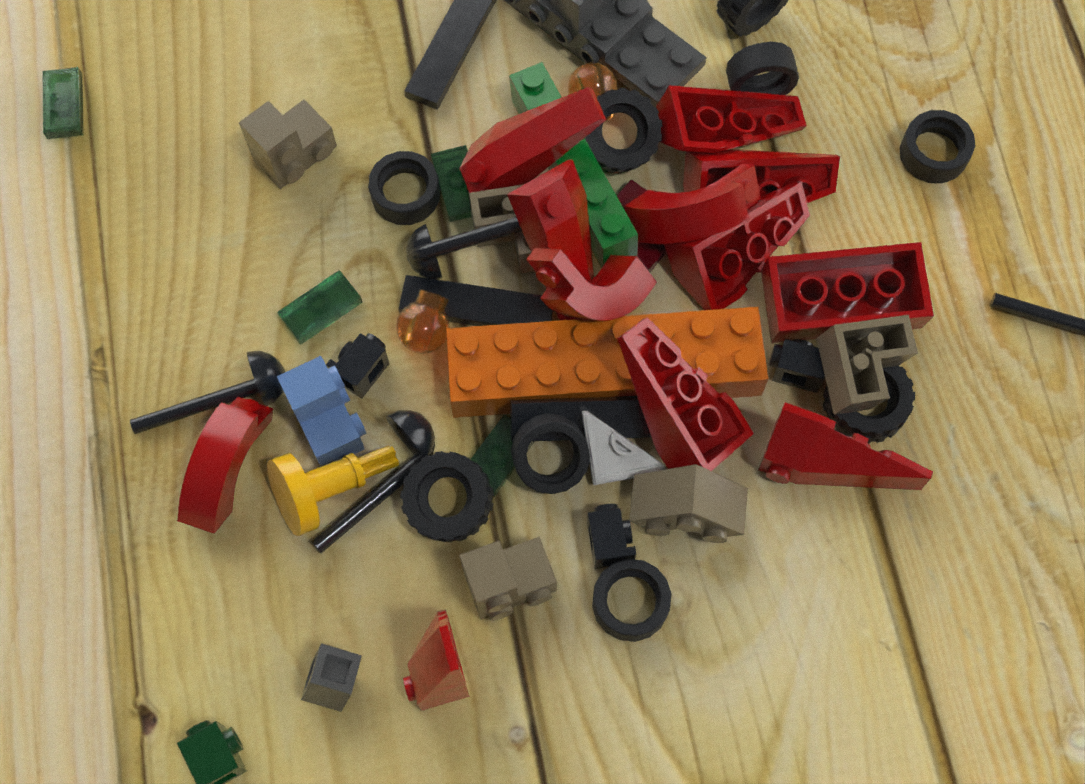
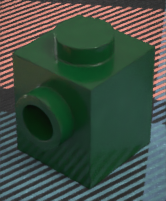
M209 720L203 721L187 730V737L177 743L196 784H226L247 772L238 754L244 748L233 727L226 729L224 725L217 721L210 723Z

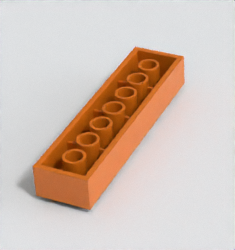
M759 307L630 315L604 321L573 319L446 328L450 403L453 418L510 414V400L637 396L617 338L647 317L680 348L681 357L693 369L700 367L708 375L706 381L718 393L725 391L731 398L762 396L768 382V372Z

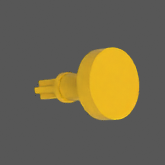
M388 445L360 457H357L354 453L344 455L342 459L304 472L298 460L291 453H287L269 460L267 472L275 501L287 526L294 535L301 536L319 528L318 502L350 489H358L365 486L366 478L399 466V460L396 457V451L393 446Z

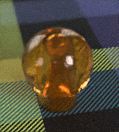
M593 62L579 66L571 74L567 87L568 95L589 87L593 89L596 97L606 91L617 90V81L612 71L606 66ZM615 113L608 116L606 121L613 118Z
M420 289L416 302H412L404 307L397 318L396 331L399 340L407 349L415 353L426 354L436 351L447 340L446 328L450 326L448 316L445 313L449 299Z

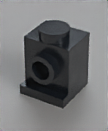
M360 333L354 342L349 341L344 345L338 355L337 363L330 359L326 366L330 368L335 365L345 385L344 388L363 399L390 363L385 350V344L373 334L368 333L364 336Z
M785 339L783 345L774 344L769 361V366L775 368L772 381L818 393L825 378L819 348L814 347L811 342L802 339H794L792 341Z
M617 504L600 505L594 508V512H588L587 527L594 570L608 568L618 561L636 558L635 546L627 547V544H633L630 521L622 520L621 510Z

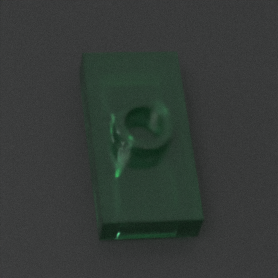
M79 67L42 71L43 133L47 139L84 135L82 72Z
M466 145L431 153L432 163L438 174L440 191L449 222L472 217L469 190L460 171V166L468 152Z
M338 270L279 310L277 314L301 345L363 303V301L342 272Z
M505 414L471 458L488 475L490 487L493 488L494 492L492 500L515 470L511 454L513 442L510 439V418ZM532 441L530 443V445L528 446V450L531 448L535 441Z

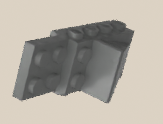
M504 0L601 76L605 77L610 73L630 90L640 92V95L643 97L647 96L654 107H656L669 85L685 86L706 63V56L652 17L653 7L650 6L647 0Z

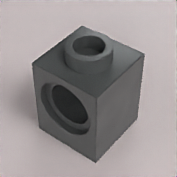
M321 643L311 663L301 700L342 712L352 694L362 655Z

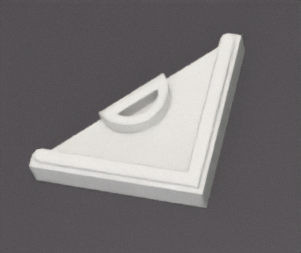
M581 411L585 439L588 442L590 452L589 465L594 485L632 479L637 474L666 470L662 462L588 411Z

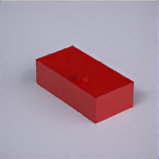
M921 242L771 256L767 258L761 270L771 343H781L785 339L791 341L794 339H816L833 325L909 315L912 329H922L934 317Z

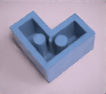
M319 356L277 376L320 466L342 459L344 455L349 453L356 454L365 449L360 437L367 434L357 412L349 415L344 405L350 401V398L335 365L327 368L322 356Z

